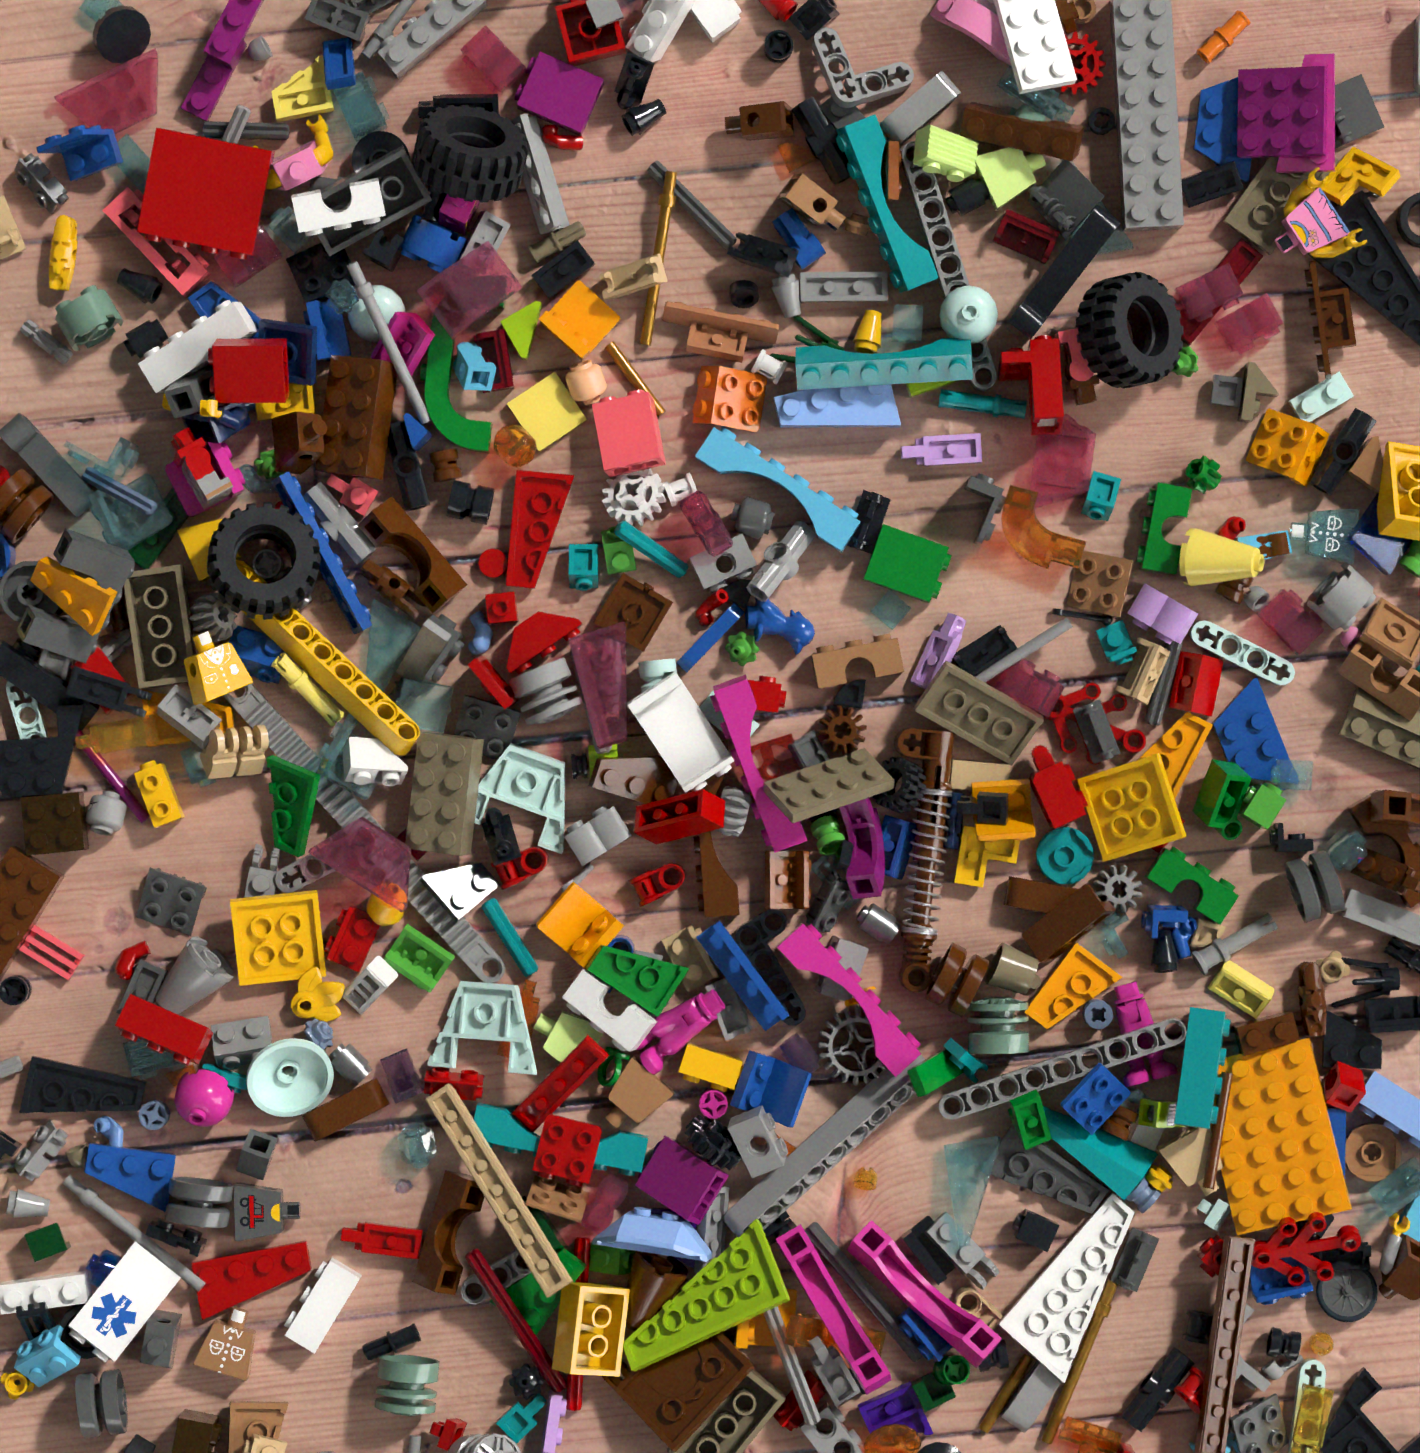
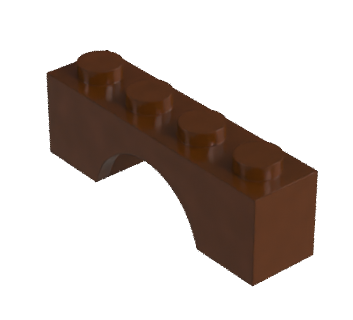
M971 102L964 109L960 136L1073 161L1079 155L1084 126L1057 120L1036 121L1024 119L1005 113L998 107Z
M390 497L373 509L357 525L375 547L393 548L409 559L417 575V585L414 592L432 614L451 601L467 586V583L393 497Z
M1372 793L1347 807L1361 833L1379 832L1388 836L1399 850L1400 862L1412 867L1416 871L1414 878L1420 880V845L1417 842L1413 844L1409 838L1408 833L1411 832L1409 826L1370 823ZM1408 889L1405 895L1399 894L1403 903L1408 908H1412L1420 903V893Z
M445 1170L412 1281L433 1292L456 1295L464 1268L456 1255L455 1240L457 1231L468 1215L481 1211L485 1197L472 1176Z

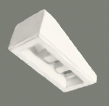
M377 956L344 990L342 997L362 1015L398 977V973L383 958ZM354 989L366 1000V1002L354 991Z

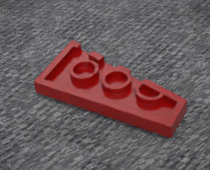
M516 470L506 586L535 589L574 475Z
M307 1240L191 1263L193 1273L206 1283L199 1292L197 1291L202 1320L312 1270Z

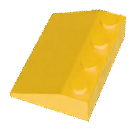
M1390 441L1385 445L1377 503L1380 535L1420 541L1419 446Z

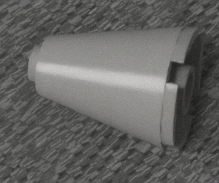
M191 937L156 994V1005L179 1015L229 983L234 977L231 976L234 972L232 966L218 949L212 952L205 947L209 942L199 937Z

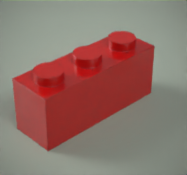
M701 789L636 806L634 833L657 845L724 828L725 800Z
M132 994L129 995L115 1024L121 1031V1037L134 1043L138 1039L147 1042L146 1047L159 1054H162L164 1050L174 1054L172 1059L187 1066L190 1062L199 1065L214 1034L206 1026Z

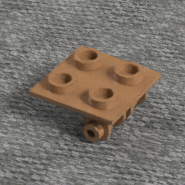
M1079 550L1066 606L1102 613L1112 617H1121L1133 560Z
M535 1175L525 1205L581 1223L590 1193L583 1191L578 1186H567L556 1182L554 1179Z

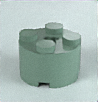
M96 285L85 288L80 293V297L73 301L65 300L55 308L57 311L55 320L74 351H80L79 345L85 344L87 348L103 342L116 332L113 327L117 323L122 326L124 322L106 290L98 289Z

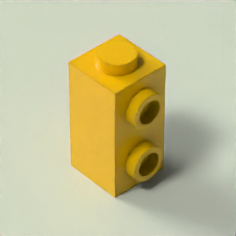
M155 760L139 765L140 771L134 773L154 828L184 818V813L165 764H157Z
M687 1043L678 1072L683 1073L682 1079L699 1084L700 1079L711 1082V1088L727 1092L728 1088L734 1089L736 1083H738L743 1069L741 1067L743 1060Z

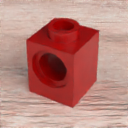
M514 591L485 595L488 624L518 622L516 593Z
M1340 1061L1334 1064L1322 1080L1326 1103L1350 1113L1366 1094L1363 1071Z

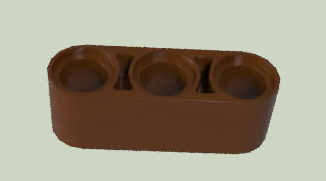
M1009 876L1004 905L1049 913L1078 889Z
M375 1078L302 1115V1118L316 1142L384 1108L390 1103L378 1079Z

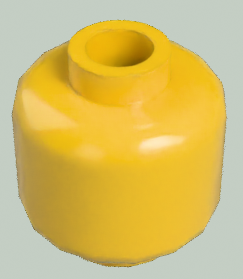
M380 883L371 892L367 903V913L378 925H394L403 917L408 904V896L396 883Z

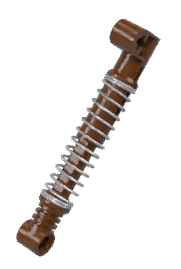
M905 728L895 735L894 747L902 756L923 759L922 769L924 772L922 774L926 776V780L922 783L926 785V789L920 791L923 797L922 799L917 798L919 800L918 806L914 807V810L917 811V817L912 819L916 822V829L911 830L915 834V840L910 842L914 845V850L909 855L913 856V860L918 862L908 864L909 867L917 869V873L907 875V878L916 882L915 885L905 887L907 890L914 892V896L904 898L905 901L913 903V907L903 909L905 913L912 915V919H904L902 921L903 924L907 925L901 927V936L904 938V943L907 944V947L904 946L903 950L907 951V953L903 954L902 957L906 958V961H902L899 981L909 991L922 992L927 989L931 982V964L927 963V960L931 961L928 953H932V949H929V946H933V942L937 939L938 930L930 925V921H939V918L930 915L931 910L941 909L939 906L932 905V899L942 898L941 895L933 893V888L943 886L941 883L934 882V876L944 875L943 872L936 871L935 866L945 864L941 859L942 853H946V850L943 849V842L948 841L944 838V831L949 830L945 826V820L950 818L946 815L947 808L951 807L947 801L948 797H951V793H953V787L949 782L954 733ZM922 732L926 733L923 756L920 755V746H911L910 751H908V746L904 745V739H909L910 734L913 740L921 741ZM936 766H937V776H936V783H935V789H934L935 769H936ZM914 969L920 970L922 974L921 981L916 985H911L908 981L909 973Z

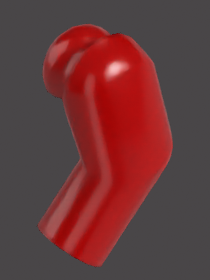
M556 125L543 126V135L541 137L544 143L561 150H582V136L557 135L558 127Z
M1235 516L1228 518L1218 530L1217 535L1234 540L1240 532L1245 530V520Z
M719 589L708 596L695 611V619L699 620L701 626L704 627L714 622L711 612L728 601V593L723 589Z
M146 941L121 951L115 965V972L122 980H130L132 978L135 960L151 954Z

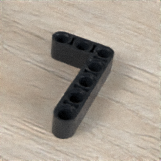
M1097 205L1008 322L1029 339H1032L1121 222Z

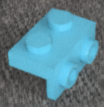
M60 1325L50 1330H44L36 1338L23 1342L17 1350L18 1356L14 1368L38 1387L79 1365L81 1356L60 1340L64 1329Z

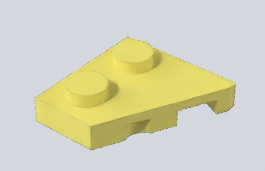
M323 55L318 56L315 62L305 70H299L291 76L287 83H282L271 91L277 122L335 111L331 90H327L325 84Z

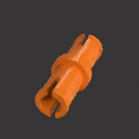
M1237 10L1222 27H1217L1213 31L1214 35L1197 49V54L1200 58L1210 64L1225 47H1230L1234 43L1233 39L1250 25L1251 22L1243 12Z

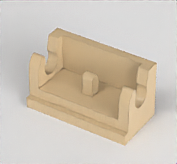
M660 254L607 270V272L599 276V279L605 280L608 286L607 289L602 291L604 299L620 298L668 282Z
M1138 637L1136 643L1140 645L1123 685H1117L1115 691L1148 705L1171 652L1156 643Z

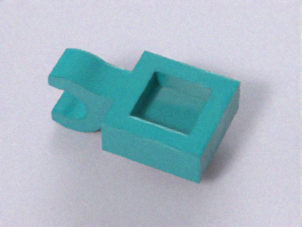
M951 1037L944 1044L943 1047L952 1054L948 1059L961 1070L964 1068L965 1076L972 1082L977 1083L979 1081L975 1077V1072L979 1068L985 1071L989 1069L981 1059L973 1057Z
M210 1063L203 1064L202 1068L216 1072L229 1082L228 1087L231 1092L234 1090L235 1093H241L242 1089L247 1090L246 1075L226 1069L223 1070Z
M539 1393L525 1407L517 1401L496 1424L517 1444L537 1425L538 1421L533 1415L546 1404L547 1400Z

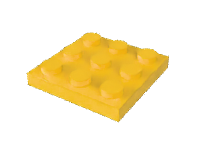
M1160 753L1077 779L1080 790L1088 804L1086 809L1103 862L1187 837Z
M317 890L230 899L239 986L299 980L301 975L313 967H318L321 976L326 977Z

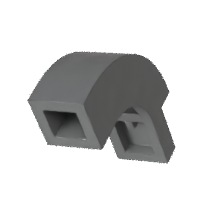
M213 365L183 377L164 391L174 419L199 412L200 400H215V394L210 393V377L214 376Z

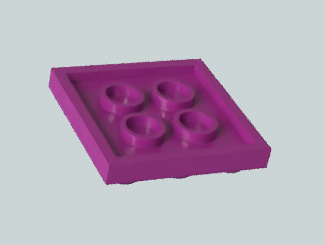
M1327 67L1238 69L1237 157L1262 158L1326 155Z

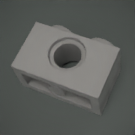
M743 533L689 558L703 589L710 588L712 593L728 586L725 580L734 576L741 580L754 574L752 568L757 566ZM726 556L732 560L733 567L729 572L722 573L716 568V561L720 557Z
M762 1105L730 1119L727 1127L751 1178L784 1166L788 1154L787 1146L782 1138L778 1139L774 1131L776 1128L774 1119L770 1113L765 1112ZM762 1137L767 1143L764 1145L756 1144L753 1138Z

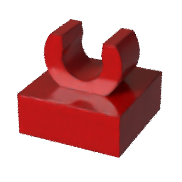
M458 1418L446 1419L445 1423L441 1421L438 1423L433 1422L429 1433L440 1437L437 1447L449 1451L451 1445L460 1437H463L468 1422Z

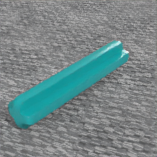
M623 520L617 524L614 534L677 578H681L687 573L689 566L683 560L628 522Z
M492 898L483 903L481 906L482 910L522 974L528 977L539 969L538 965L498 901Z

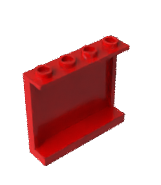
M156 128L137 232L144 233L143 239L161 242L162 237L173 239L172 245L190 248V243L202 245L201 251L218 254L219 249L230 251V257L247 260L248 255L256 254V251H254L270 164L273 163L275 151Z

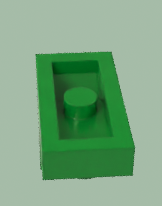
M1036 1089L1009 1100L1011 1108L1008 1109V1114L1025 1150L1052 1139L1041 1097Z

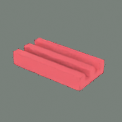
M37 925L33 926L30 934L19 949L67 980L71 979L85 956ZM37 934L76 957V959L72 962L35 939V936ZM30 944L70 967L69 970H64L30 949Z

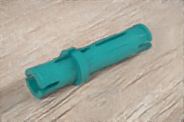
M941 389L938 407L992 414L996 418L1000 415L1025 419L1027 401L1001 398L1002 395L998 394L994 397Z

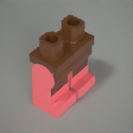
M1078 328L1059 331L1053 335L1054 339L1059 338V345L1064 347L1067 362L1065 376L1068 380L1065 383L1066 392L1073 390L1076 406L1097 401L1094 386L1100 383L1099 378L1096 377L1097 375H1093L1094 373L1087 366V359L1082 357L1080 352L1082 347L1077 342L1076 336L1079 334Z

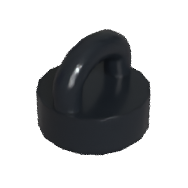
M739 280L730 285V299L734 306L750 308L758 302L759 292L754 282Z

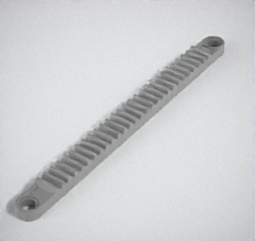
M251 683L245 686V693L239 698L233 697L230 692L225 694V699L252 729L255 725H265L269 737L268 747L277 757L321 775L316 800L321 803L347 834L364 827L371 828L376 832L379 839L378 846L373 852L368 854L369 858L392 883L398 884L405 891L409 902L479 979L486 983L499 981L505 973V963L464 916L457 922L450 917L420 882L425 873L258 689ZM361 835V839L356 844L358 846L365 845L368 849L367 844L371 841L369 837L363 838ZM488 960L495 961L499 966V972L494 977H488L483 973V964Z

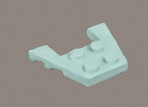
M510 743L479 783L474 823L481 824L489 799L492 797L547 817L537 846L562 854L564 851L565 762Z
M460 981L447 1013L448 1019L443 1031L437 1037V1046L433 1056L430 1055L427 1066L456 1068L459 1038L510 1042L508 1073L537 1075L519 986Z

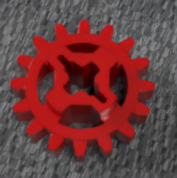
M1073 32L1071 39H1068L1064 33L1068 46L1082 47L1081 50H1071L1068 47L1072 61L1083 56L1078 65L1079 69L1074 67L1076 77L1082 82L1061 86L1060 94H1063L1066 89H1070L1071 96L1076 95L1077 89H1080L1083 94H1087V85L1095 88L1098 84L1094 78L1102 79L1104 76L1099 71V68L1106 66L1105 61L1099 60L1103 56L1104 50L1096 51L1095 47L1098 41L1095 40L1091 44L1087 42L1088 34H1085L1082 39H1078L1077 32ZM1090 56L1093 60L1092 73L1087 67V59Z

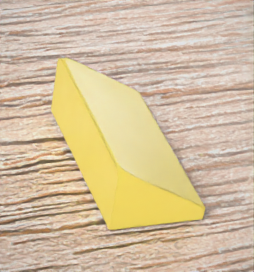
M1230 960L1227 963H1222L1208 985L1209 990L1255 1019L1258 1018L1271 1001L1274 993L1273 987Z

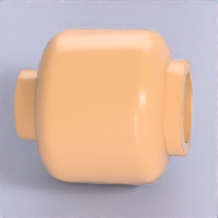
M584 360L569 367L570 371L565 376L571 398L575 401H583L584 405L598 402L600 395L607 389L601 367L598 364L592 363L591 360Z

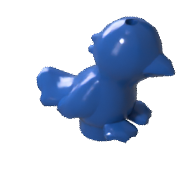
M755 597V606H746L745 625L746 629H754L753 636L755 642L761 639L762 634L780 635L790 643L795 655H797L804 646L813 640L815 635L813 624L799 611L795 613L793 610H790V617H786L769 598L764 602Z

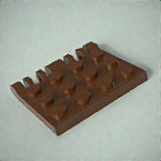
M721 1332L636 1372L631 1371L626 1363L621 1360L620 1373L625 1379L621 1376H602V1378L672 1451L676 1452L755 1366Z

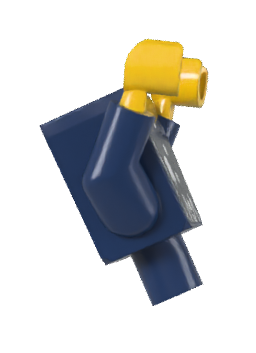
M164 393L162 407L171 411ZM200 400V411L182 416L185 428L189 427L196 440L202 437L205 442L219 444L250 425L251 420L248 412L255 409V403H218L217 400Z

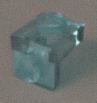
M290 206L285 210L282 207L279 208L269 219L271 223L268 227L295 254L314 236H306L305 232L299 233L295 212Z
M1115 912L1103 921L1104 925L1099 927L1105 938L1101 941L1102 946L1108 956L1114 954L1117 959L1129 954L1114 929L1129 920L1126 914L1119 916Z

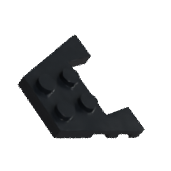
M84 704L56 706L58 736L0 740V791L3 797L63 793L74 744L84 712Z
M1363 1367L1351 1384L1318 1441L1317 1446L1323 1453H1420V1433L1398 1452L1361 1411L1360 1408L1382 1389Z

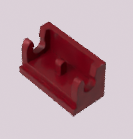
M1006 209L992 242L1046 264L1060 232Z
M498 329L474 335V342L482 348L481 355L485 362H493L496 366L492 390H482L483 393L514 389L505 330Z

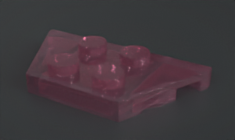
M154 48L54 96V98L60 105L89 127L100 125L101 129H113L115 134L157 114L158 52Z
M1068 414L1064 415L1060 434L1036 436L1026 510H1033L1087 493L1089 490L1096 433L1085 426L1079 425Z
M358 818L309 850L308 853L400 912H404L407 909L411 847L366 818Z

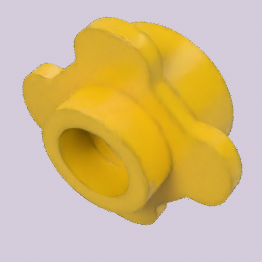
M1152 1164L1149 1173L1146 1175L1148 1182L1161 1192L1166 1188L1171 1189L1173 1187L1171 1173L1161 1165L1157 1167Z
M16 1369L11 1373H4L0 1379L1 1383L5 1385L8 1397L13 1400L18 1399L24 1392H32L35 1388V1384ZM19 1380L20 1385H16L15 1381Z

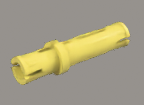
M286 653L280 655L282 658L278 656L271 666L288 681V686L292 690L296 689L330 726L335 725L334 720L338 723L344 716V712L309 679V674L305 669L301 670Z

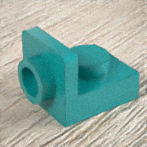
M1093 471L1081 514L1087 515L1093 520L1109 521L1115 506L1121 479Z
M569 544L568 575L569 587L571 589L587 591L592 588H598V544Z
M1123 620L1095 631L1108 663L1115 661L1118 666L1133 660L1131 654L1137 652V649L1132 644Z

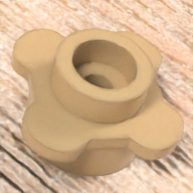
M1332 951L1330 956L1324 959L1319 958L1316 961V964L1320 966L1319 969L1324 981L1329 984L1340 980L1343 976H1347L1350 973V966L1343 962L1341 959L1342 954L1339 951ZM1334 965L1336 968L1331 969L1330 966Z

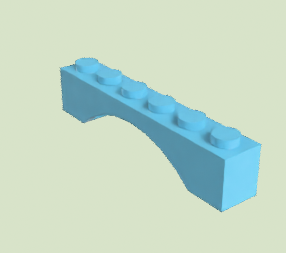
M713 427L695 455L698 461L720 475L731 473L751 474L780 485L792 494L806 510L814 525L817 537L841 553L843 552L861 524V521L856 519L859 515L845 505L840 509L832 503L834 498L822 490L816 493L809 489L810 482L795 474L792 478L783 472L786 467L772 458L769 462L759 456L761 451L748 442L745 446L736 442L735 438L737 436L728 429L722 427L719 431Z

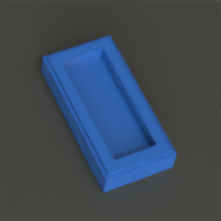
M347 37L322 42L327 90L356 85L352 39Z

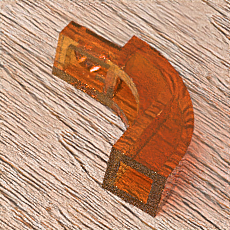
M1010 485L1001 520L1005 537L1014 550L1031 563L1049 569L1051 561L1079 568L1086 541L1060 535L1045 528L1035 514L1038 492Z
M798 1313V1315L790 1316V1321L786 1327L784 1344L793 1347H811L809 1341L819 1336L826 1348L833 1345L841 1353L819 1315ZM860 1325L881 1357L886 1332Z

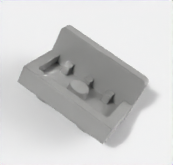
M269 1016L211 1025V1031L214 1033L212 1036L214 1057L220 1069H235L240 1065L250 1064L263 1048L272 1044Z

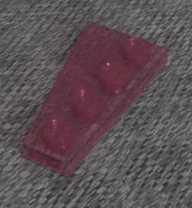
M621 622L568 638L598 749L627 741L626 624Z

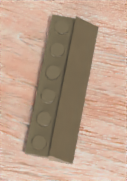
M1356 686L1348 705L1349 709L1338 734L1420 770V709L1410 721Z

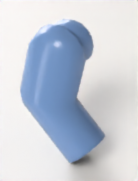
M480 610L469 617L476 630L473 641L468 644L469 651L474 655L485 653L489 649L493 637V631Z
M102 1116L94 1121L95 1131L97 1133L101 1132L109 1140L108 1145L123 1147L124 1132L122 1127L111 1117Z

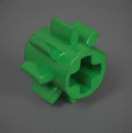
M1204 455L1201 459L1192 460L1186 468L1185 474L1190 478L1186 484L1202 494L1206 490L1211 491L1215 489L1222 477L1217 471L1220 468V464L1213 459H1208Z

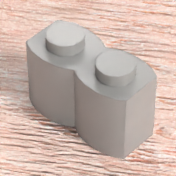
M605 804L591 813L593 816L592 820L583 824L582 820H579L566 828L569 834L564 837L582 866L632 836L614 806L608 809Z

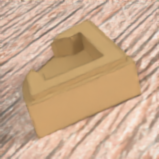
M1197 918V929L1192 934L1189 946L1203 947L1212 944V940L1219 939L1223 935L1226 927Z

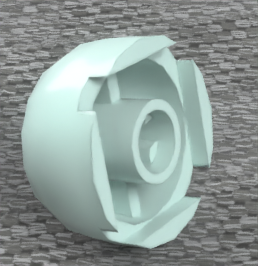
M372 285L375 291L373 296L388 326L395 312H406L401 297L393 289L384 285ZM355 294L348 306V320L351 328L361 339L370 343H378L380 336L363 300L359 299L357 294Z
M970 285L958 287L950 292L942 302L939 314L940 323L949 338L971 340V344L979 343L987 338L996 326L998 317L996 303L991 295L980 287Z

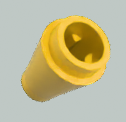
M865 310L853 339L855 351L865 354H876L877 350L881 348L882 313L875 310Z

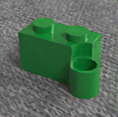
M1212 759L1192 811L1207 826L1213 827L1224 839H1236L1241 834L1243 828L1237 816L1252 778L1237 763Z

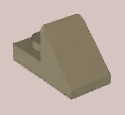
M1255 362L1246 363L1238 422L1250 423L1253 421V417H1258L1260 400L1256 399V395L1279 396L1277 390Z

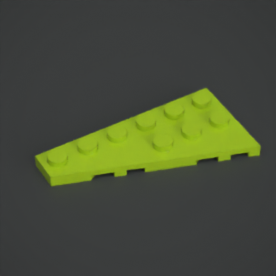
M755 1219L749 1225L750 1228L740 1237H736L730 1242V1246L717 1258L714 1257L681 1288V1292L672 1300L669 1299L654 1317L646 1320L624 1341L623 1349L632 1371L636 1372L790 1301L760 1220Z

